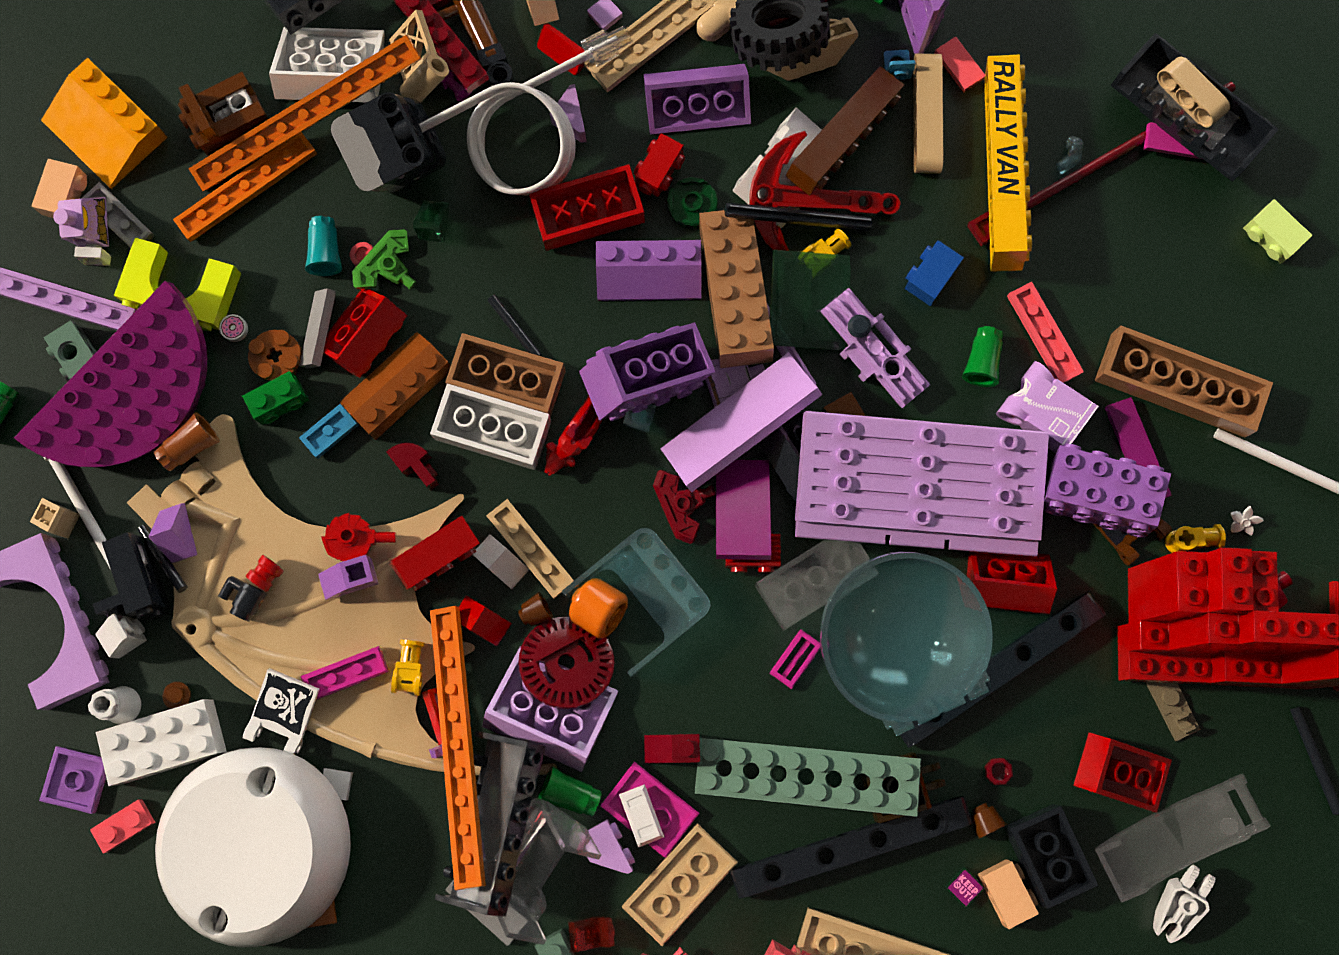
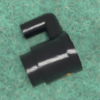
M230 576L224 583L218 597L228 601L233 590H237L238 593L232 602L233 606L230 613L250 622L252 616L256 615L263 600L266 598L267 593L234 576Z

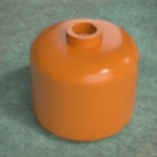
M592 578L574 592L569 616L574 624L595 637L606 638L617 628L624 617L628 606V599L623 592L602 579Z

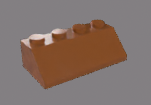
M416 332L345 396L340 403L368 434L376 440L449 373L451 365L429 341Z

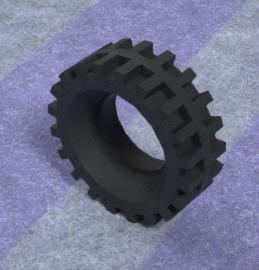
M737 0L735 2L736 8H731V18L729 20L735 54L738 53L741 61L747 59L748 66L752 68L758 64L760 65V70L766 71L768 67H775V71H781L784 66L795 69L797 68V63L803 62L805 65L810 63L812 55L818 58L821 55V48H827L830 23L828 3L825 0ZM778 18H795L800 20L792 26L782 29L760 27L763 23Z

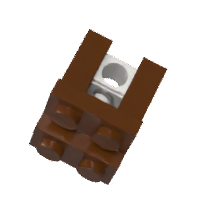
M243 72L198 94H195L188 83L178 88L183 98L179 99L180 103H178V106L182 113L178 116L185 128L191 129L193 135L189 137L197 150L202 149L207 156L215 153L269 119ZM245 103L242 108L237 109L239 104Z

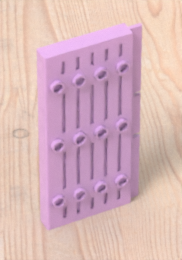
M805 411L802 423L795 537L885 544L886 535H890V545L944 549L945 540H949V550L1037 557L1038 540H1041L1049 432Z

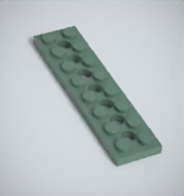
M699 738L700 762H697L695 794L918 817L921 759ZM723 760L729 761L732 765V771L726 777L722 776L718 771V765ZM749 763H755L759 768V774L755 779H750L745 774V768ZM778 765L783 766L787 773L786 778L782 782H777L772 776V770ZM804 768H809L814 773V780L809 785L803 784L799 778V774ZM831 771H837L842 776V783L836 788L831 787L827 782V776ZM861 773L866 774L870 778V786L866 790H860L855 785V778ZM888 776L895 777L898 780L899 787L894 793H888L883 788V781Z

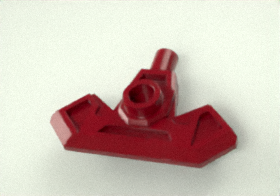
M661 469L657 472L653 487L676 539L688 544L694 543L700 523L689 517V515L705 504V499L716 495V491L712 485L703 489L698 487L692 493L689 489L678 491L680 477Z

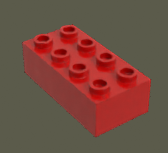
M629 164L529 193L546 251L645 223L643 206Z

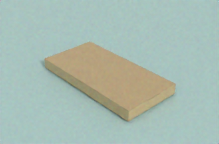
M697 823L627 899L622 908L663 946L738 862Z

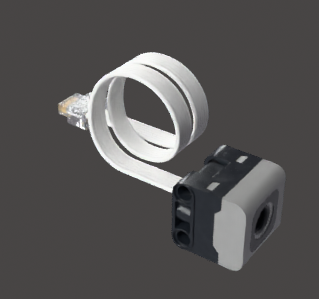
M623 26L610 33L603 29L580 41L585 52L523 84L509 82L489 87L431 118H428L419 101L394 93H383L335 119L331 125L332 136L356 185L361 190L393 193L444 167L447 157L434 126L478 104L470 117L467 128V147L475 170L494 189L506 194L527 196L529 193L558 185L567 176L572 167L576 148L574 132L564 110L554 99L534 89V87L587 60L590 63L595 62L596 66L599 67L620 56L618 50L633 43L629 31L625 30ZM523 93H530L543 102L557 124L560 135V154L554 169L545 179L533 186L516 189L505 184L493 172L485 154V132L491 116L501 105ZM434 151V153L436 154V161L434 164L430 165L434 161V154L432 152Z

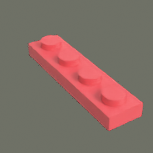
M1030 282L1010 292L1007 295L1010 303L1054 379L1065 383L1081 375L1084 372L1034 284Z

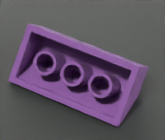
M745 64L644 74L650 134L751 124L749 74Z
M701 240L596 241L597 300H701Z

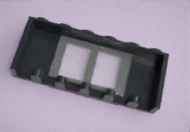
M1156 33L1120 71L1110 85L1141 109L1140 112L1156 123L1162 130L1199 159L1203 158L1232 182L1247 168L1279 130L1269 120L1262 117L1247 103L1239 99L1228 88L1216 81L1206 71L1202 70L1187 56L1183 55ZM1177 57L1188 59L1229 101V112L1210 127L1200 126L1161 87L1157 80L1158 72Z

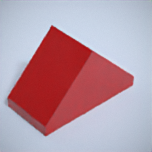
M467 595L459 606L461 625L498 647L512 623Z

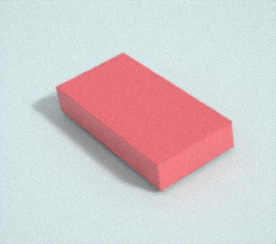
M954 37L935 50L934 54H942V65L963 93L984 80L985 74L957 37Z

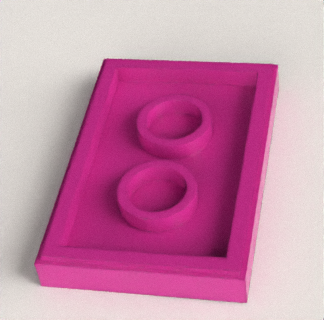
M634 761L601 804V807L632 831L619 794L645 784L664 838L651 842L648 845L666 858L699 815V812Z

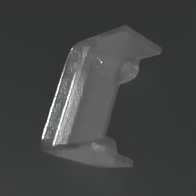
M535 798L530 804L529 818L526 822L522 839L523 843L516 864V876L506 917H497L506 937L544 945L547 940L537 922L546 909V900L541 888L564 852L598 860L602 855L584 825L548 801ZM499 852L494 859L496 861L498 860Z

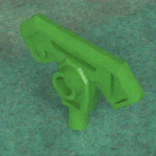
M405 229L389 230L354 268L352 275L355 289L377 288L378 274L396 284L401 282L409 289L414 287L416 281L408 275V269L396 256V254L409 252L407 231Z

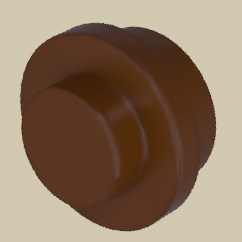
M172 682L163 691V701L171 709L186 705L191 699V691L185 683Z

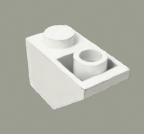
M116 614L109 616L95 634L107 655L111 658H121L147 641L143 635L145 629L138 619Z

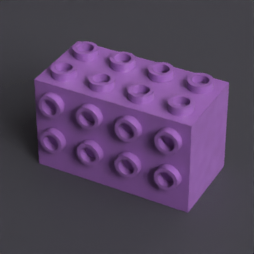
M695 322L681 327L674 326L658 334L657 332L651 333L635 341L631 339L612 348L611 346L602 348L596 352L597 356L586 361L587 365L579 371L599 421L609 418L610 421L620 419L625 416V412L631 410L633 414L646 410L648 408L647 405L655 403V406L663 405L676 395L678 399L687 397L692 394V390L704 385L702 381L716 372Z
M1074 444L1060 445L1051 459L1046 478L1043 510L1052 515L1070 517L1078 522L1097 524L1104 529L1127 532L1128 535L1134 537H1146L1159 525L1171 473L1164 472V468L1156 465H1147V467L1136 465V461L1129 458H1120L1119 460L1109 458L1107 453L1101 451H1092V453L1081 451V447Z

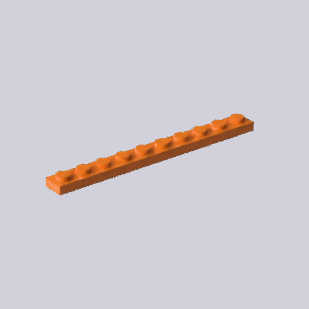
M405 35L190 167L189 171L202 191H207L422 58L409 36Z
M450 606L430 610L454 887L455 890H464L486 886L460 608Z

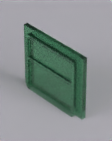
M773 250L769 320L774 346L800 347L805 349H845V340L820 311L850 288V256Z

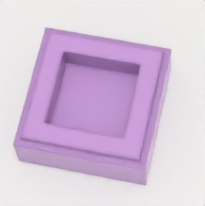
M599 0L587 10L589 17L603 32L623 17V13L611 0Z

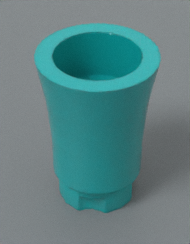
M315 216L309 221L308 251L305 271L309 274L331 276L342 271L337 242V229L335 228V220L331 217Z

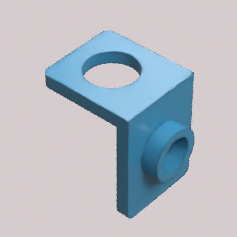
M885 51L883 54L885 70L898 80L911 79L916 61L910 60L909 51ZM893 57H900L903 59V61L890 62V60Z

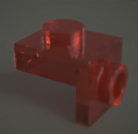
M592 917L568 922L571 951L579 952L597 947L614 946L615 929L610 917Z

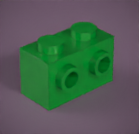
M290 371L242 396L253 419L261 425L272 423L279 416L289 411H294L309 401L298 378Z

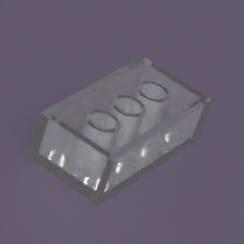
M823 540L756 582L755 587L782 630L785 631L874 575L878 570L860 542Z

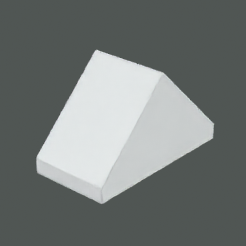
M490 534L476 549L477 552L473 554L511 589L530 570Z

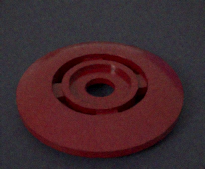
M570 617L553 618L536 626L525 638L519 653V672L525 687L542 703L560 709H574L596 700L608 687L614 670V655L608 639L595 637L574 624ZM578 642L589 650L593 659L592 662H588V656L585 650L578 645ZM564 655L571 656L575 661L574 667L570 670L560 668L558 664L560 657ZM539 663H544L545 671L554 683L551 684L547 681L540 669Z

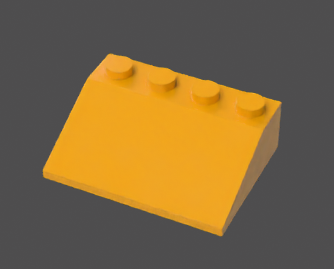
M89 58L85 59L67 76L41 119L110 189L116 186L167 138L158 125Z

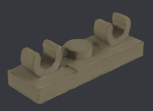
M1146 682L1175 741L1201 730L1177 683Z

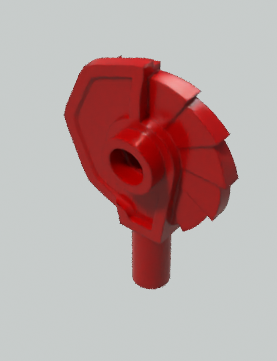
M346 513L340 517L336 516L330 525H327L325 536H321L327 554L343 562L367 555L371 546L376 545V543H396L397 534L396 532H376V530L369 528L370 525L361 519V516Z

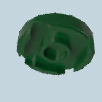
M689 177L681 179L669 191L667 199L669 215L674 222L682 227L699 228V213L717 211V192L702 178Z

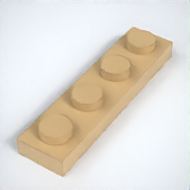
M508 499L486 515L553 599L575 583Z

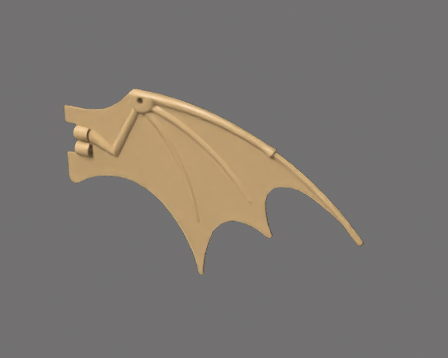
M225 414L216 417L210 425L220 439L219 443L197 454L196 457L199 461L187 467L179 480L166 487L161 497L146 484L127 502L151 529L159 511L185 503L197 555L172 563L188 586L181 593H178L174 587L172 628L212 667L256 701L269 668L302 681V675L380 646L389 672L316 700L306 730L359 752L371 759L374 756L403 765L444 772L443 756L431 758L429 749L439 746L438 743L428 735L419 723L416 712L418 696L411 692L397 691L396 694L391 693L393 671L396 661L400 662L402 645H400V640L425 642L424 647L421 648L419 664L423 665L421 690L425 683L436 673L431 623L420 611L413 588L411 587L408 590L404 588L389 562L440 530L447 518L463 502L464 495L458 494L441 505L411 518L369 527L376 530V532H396L397 534L396 543H376V545L371 546L367 556L372 558L379 584L325 600L318 574L342 562L330 557L325 550L321 536H325L326 527L300 521L285 514L262 492L247 468L239 446L234 419ZM263 554L279 565L284 572L280 577L272 581V587L266 592L267 596L256 615H253L250 622H247L230 613L233 606L232 602L238 593L237 590H233L228 601L218 597V594L230 576H234L262 590L247 579L245 575L250 569H255L258 565V559ZM196 626V632L192 634L191 628ZM463 641L464 656L472 653L475 650V646ZM401 681V683H407V684H412V683H413V682H411V681ZM555 763L542 764L539 775L547 774L551 766L557 768V765ZM475 766V775L480 774L481 767Z

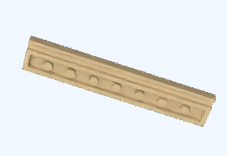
M662 0L625 29L628 36L621 39L622 43L585 61L584 67L591 72V75L608 93L695 25L698 19L711 9L717 0Z

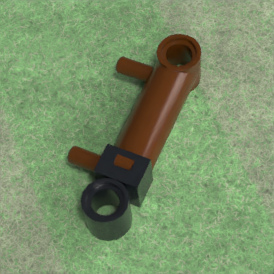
M453 0L454 5L437 11L443 20L458 14L460 15L477 54V61L489 76L490 87L501 83H515L507 57L500 42H498L480 0ZM499 76L506 77L503 81H496V78Z

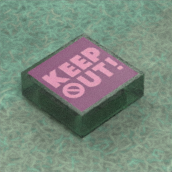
M962 867L944 886L965 908L985 889L965 867Z

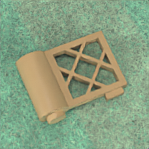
M415 10L389 40L392 44L403 36L408 35L411 41L415 40V48L420 56L424 43L426 54L421 57L422 59L411 65L410 71L409 68H406L400 72L403 79V84L400 86L402 97L412 98L421 103L448 75L449 68L443 58L437 55L422 10ZM417 23V34L414 36L415 24Z

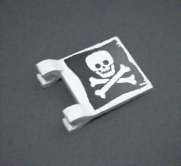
M269 668L266 672L252 717L243 733V738L253 742L256 736L259 737L264 727L289 738L284 748L285 752L294 755L299 753L320 689Z

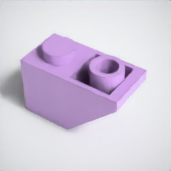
M606 819L577 836L590 862L626 874L633 871L631 864L635 863V860L628 847L623 849L619 841L622 838V834L615 822L610 824L609 820Z

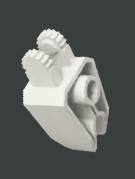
M1191 865L1181 879H1169L1155 910L1153 929L1159 936L1171 923L1165 935L1170 943L1186 936L1209 912L1206 897L1211 888H1213L1216 879L1212 875L1207 874L1197 888L1192 887L1200 871V868L1195 865Z

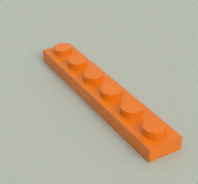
M300 133L267 153L173 220L185 237L192 242L317 155V152L303 133Z

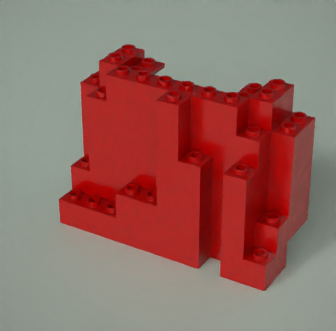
M1219 548L1210 552L1176 551L1128 568L1129 624L1118 626V681L1294 689L1333 687V690H1339V581L1329 582L1330 614L1279 612L1277 552L1252 551V549Z

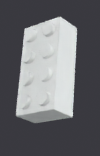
M447 384L430 434L437 441L536 470L551 425V418L549 414Z
M202 699L96 732L108 786L126 784L227 752L214 700Z

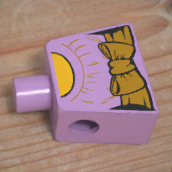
M106 197L61 200L58 202V209L54 212L53 218L59 224L60 236L63 240L80 247H86V244L109 247Z

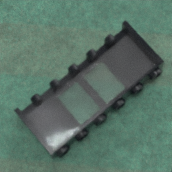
M476 731L475 737L488 739L484 756L473 754L474 765L481 767L476 787L486 886L455 890L453 882L451 894H436L435 900L484 915L506 917L516 876V864L523 843L522 839L526 822L529 818L530 804L537 786L546 746ZM446 866L444 868V877L454 879L453 866Z

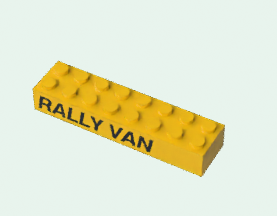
M1020 55L988 56L984 79L991 271L1023 270L1025 261H1029V251H1032V235H1028V226H1031V210H1027V202L1030 201V186L1026 185V177L1029 176V161H1025L1026 153L1028 152V137H1024L1025 128H1027V112H1024L1026 88H1023L1025 65H1020Z

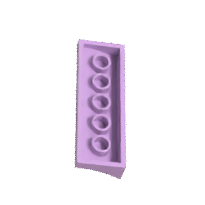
M788 352L663 446L661 450L692 493L819 398L822 393Z

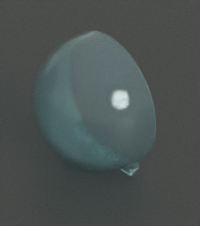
M886 553L857 565L833 589L826 602L820 624V648L828 674L841 694L851 704L864 713L882 720L887 730L892 728L896 736L915 728L912 721L917 720L918 724L921 725L940 716L942 712L946 713L965 704L964 696L966 694L970 700H973L989 692L986 682L990 681L986 669L991 657L993 641L989 611L983 597L973 582L953 565L923 553Z

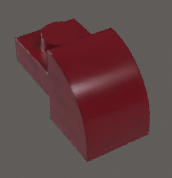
M401 443L386 451L406 477L415 471L430 491L439 485L435 480V477L438 476L437 472L430 463L424 465L432 457L419 445Z

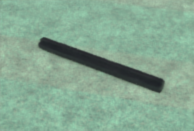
M726 203L724 215L729 218L869 231L872 227V218L867 216L738 203Z

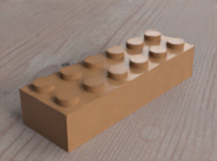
M724 210L699 213V229L720 368L773 362L774 345L754 221L726 217Z
M1119 326L1111 334L1095 381L1244 438L1257 432L1273 382L1124 326Z

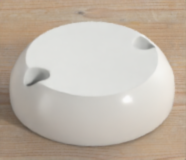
M259 747L234 750L210 759L193 770L178 785L166 803L157 829L155 844L158 877L170 905L183 921L202 936L218 943L236 947H259L277 943L306 929L332 904L342 886L349 864L351 848L350 829L345 809L336 790L327 778L313 765L294 754L273 748Z

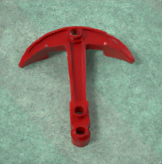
M806 131L792 134L778 142L760 161L750 187L749 205L848 209L851 212L876 214L881 211L889 215L896 213L900 207L898 196L892 193L881 195L879 192L850 190L844 192L827 189L819 190L816 188L809 196L798 186L779 184L782 165L788 164L797 146L807 136ZM764 188L766 195L763 198H759L758 191ZM864 196L866 203L860 206L859 199ZM889 198L891 204L885 208L883 205L884 200ZM753 220L764 242L780 256L791 261L794 256L785 244L780 226L776 225V222Z

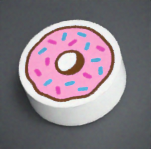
M228 315L220 323V332L228 341H241L248 333L246 321L238 315Z

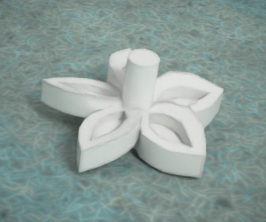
M1251 506L1247 507L1243 513L1238 511L1230 513L1234 521L1231 525V532H1240L1244 529L1247 534L1252 536L1254 532L1252 524H1259L1264 521L1259 516H1252L1253 510Z

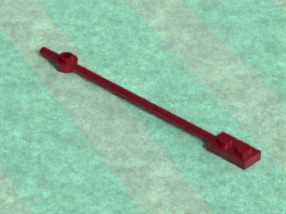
M1233 82L1223 85L1231 92L1236 90ZM1182 109L1173 114V116L1178 118L1185 110ZM1146 130L1032 195L1030 201L1027 202V210L1143 144L1146 139ZM989 211L970 221L967 225L981 247L990 242Z

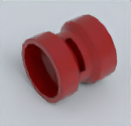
M262 554L257 561L258 565L255 569H250L245 577L265 592H268L272 587V581L280 577L284 570Z

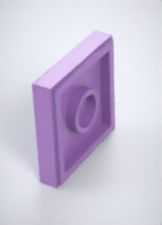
M60 746L55 747L39 801L95 814L106 780L102 757Z

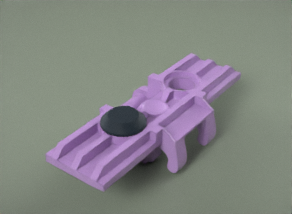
M850 288L820 311L849 345L840 353L844 360L850 358L861 371L858 377L863 382L873 374L901 408L930 385L905 355L911 350L909 345L905 346L883 320L884 316L882 313L873 317ZM874 325L896 350V355L892 356L871 331ZM886 363H896L899 366V373L896 375L888 374L885 370Z

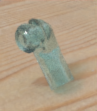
M1070 136L1065 141L1068 155L1056 163L1058 171L1062 174L1082 160L1084 144L1079 137Z

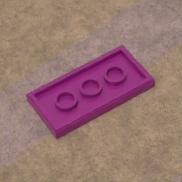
M734 460L716 474V559L771 560L769 460Z

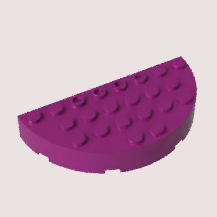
M164 281L14 438L38 455L52 461L79 467H103L121 464L156 451L163 444V441L173 435L193 415L202 389H204L207 375V349L203 330L193 312L192 306L173 283Z

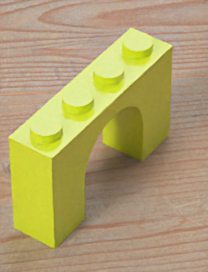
M139 238L134 239L114 296L122 302L121 305L137 310L158 288L159 278L168 252L160 244ZM209 259L199 287L191 296L186 298L194 310L193 312L197 317L199 325L204 331L211 332L212 328L220 330V323L227 316L241 276V272L234 265Z

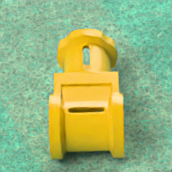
M837 228L834 230V234L826 241H823L821 238L804 249L797 257V260L799 262L803 261L812 272L811 276L816 278L835 262L836 255L844 248L849 249L851 247V242L847 235Z
M1215 524L1212 528L1183 526L1166 536L1165 545L1171 553L1197 550L1201 547L1209 546L1223 548L1225 546L1226 534L1221 524Z
M400 640V645H402L400 662L396 661L393 671L391 693L396 694L397 691L411 692L415 696H420L423 665L419 664L421 648L424 647L425 642ZM401 681H411L413 683L407 684L401 683Z

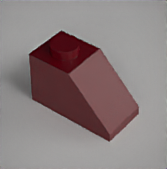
M699 734L644 735L645 763L700 762Z

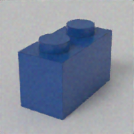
M939 240L933 248L928 245L920 256L923 262L918 268L913 266L905 277L908 280L905 289L931 306L964 257Z

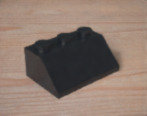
M804 409L758 442V446L767 456L772 468L779 475L786 486L787 492L793 497L794 501L797 500Z

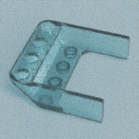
M649 528L636 530L562 590L568 598L603 570L614 571L664 632L663 643L627 672L631 678L689 631L710 609V600L705 592L658 535Z

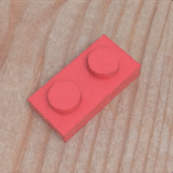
M138 799L96 825L90 831L104 854L148 828L155 821L143 799Z

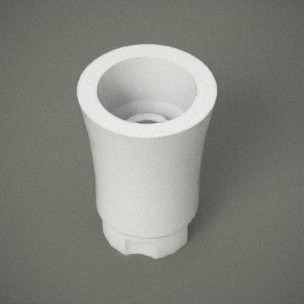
M127 686L104 689L92 695L88 709L98 719L109 720L115 724H124L133 721L138 716L141 709V699L134 689Z

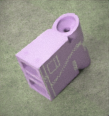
M1035 361L1022 377L1020 391L1008 396L996 415L1003 421L1020 426L1023 430L1049 432L1048 448L1056 453L1060 445L1065 446V444L1073 443L1099 406L1060 380L1054 379L1053 375L1043 364Z

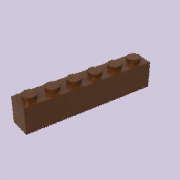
M880 66L792 162L785 177L809 196L816 188L821 190L830 179L828 177L829 173L832 171L835 174L845 162L843 160L845 155L851 157L859 146L857 142L860 139L865 141L874 129L871 126L874 123L879 125L888 114L886 109L888 107L893 109L902 98L899 93L904 84Z

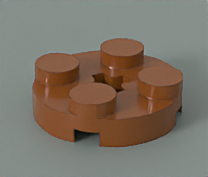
M285 330L263 332L249 343V365L253 372L262 379L271 381L288 371L294 375L298 372L302 348L298 341ZM275 350L282 352V355L278 357V362H274L272 359L269 360V356Z

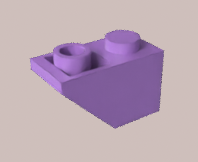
M367 555L340 562L318 574L325 600L379 584L372 558Z

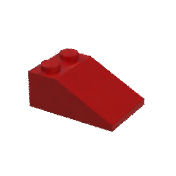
M1088 733L1073 786L1157 813L1172 760L1107 737Z

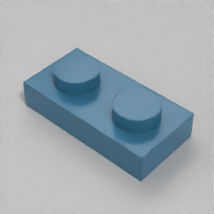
M339 404L299 438L311 453L319 459L359 425L346 409Z

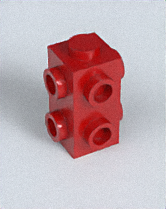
M662 133L657 140L653 139L647 148L646 153L648 155L644 162L640 160L634 170L637 188L646 195L653 194L658 197L662 190L666 191L669 188L673 179L671 177L675 169L679 170L685 160L683 155L684 145Z

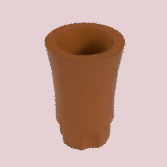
M194 413L181 428L163 441V444L154 452V455L165 469L171 471L205 449L219 443L220 439L212 426L200 414Z

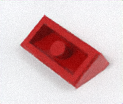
M549 23L543 25L537 48L559 65L585 52L583 48ZM584 62L567 71L577 75L584 67Z

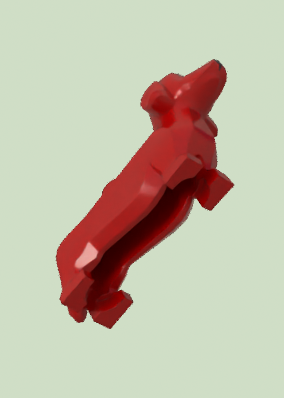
M589 395L558 439V444L554 442L546 444V475L550 476L563 467H574L575 459L572 456L579 455L583 449H586L598 430L602 420L599 421Z

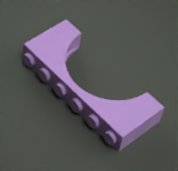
M42 533L0 551V587L19 582H32L48 591L62 611L65 633L60 653L52 666L41 677L28 684L37 710H50L109 683L107 677L109 670L106 663L100 660L97 652L99 650L98 642L90 634L87 627L89 619L79 607L77 602L80 599L79 594L71 586L68 576H70L69 569L61 561L58 554L60 546L55 538Z

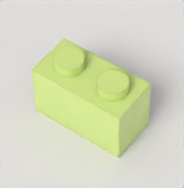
M1275 199L1243 227L1250 239L1258 242L1266 250L1268 256L1277 260L1280 264L1292 256L1312 236Z

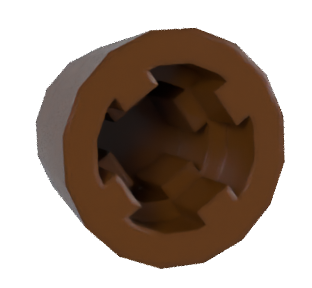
M540 592L521 605V610L518 611L525 625L530 624L534 626L553 619L551 609Z
M987 803L972 809L974 815L971 818L978 838L984 837L1006 825L993 806L988 807Z

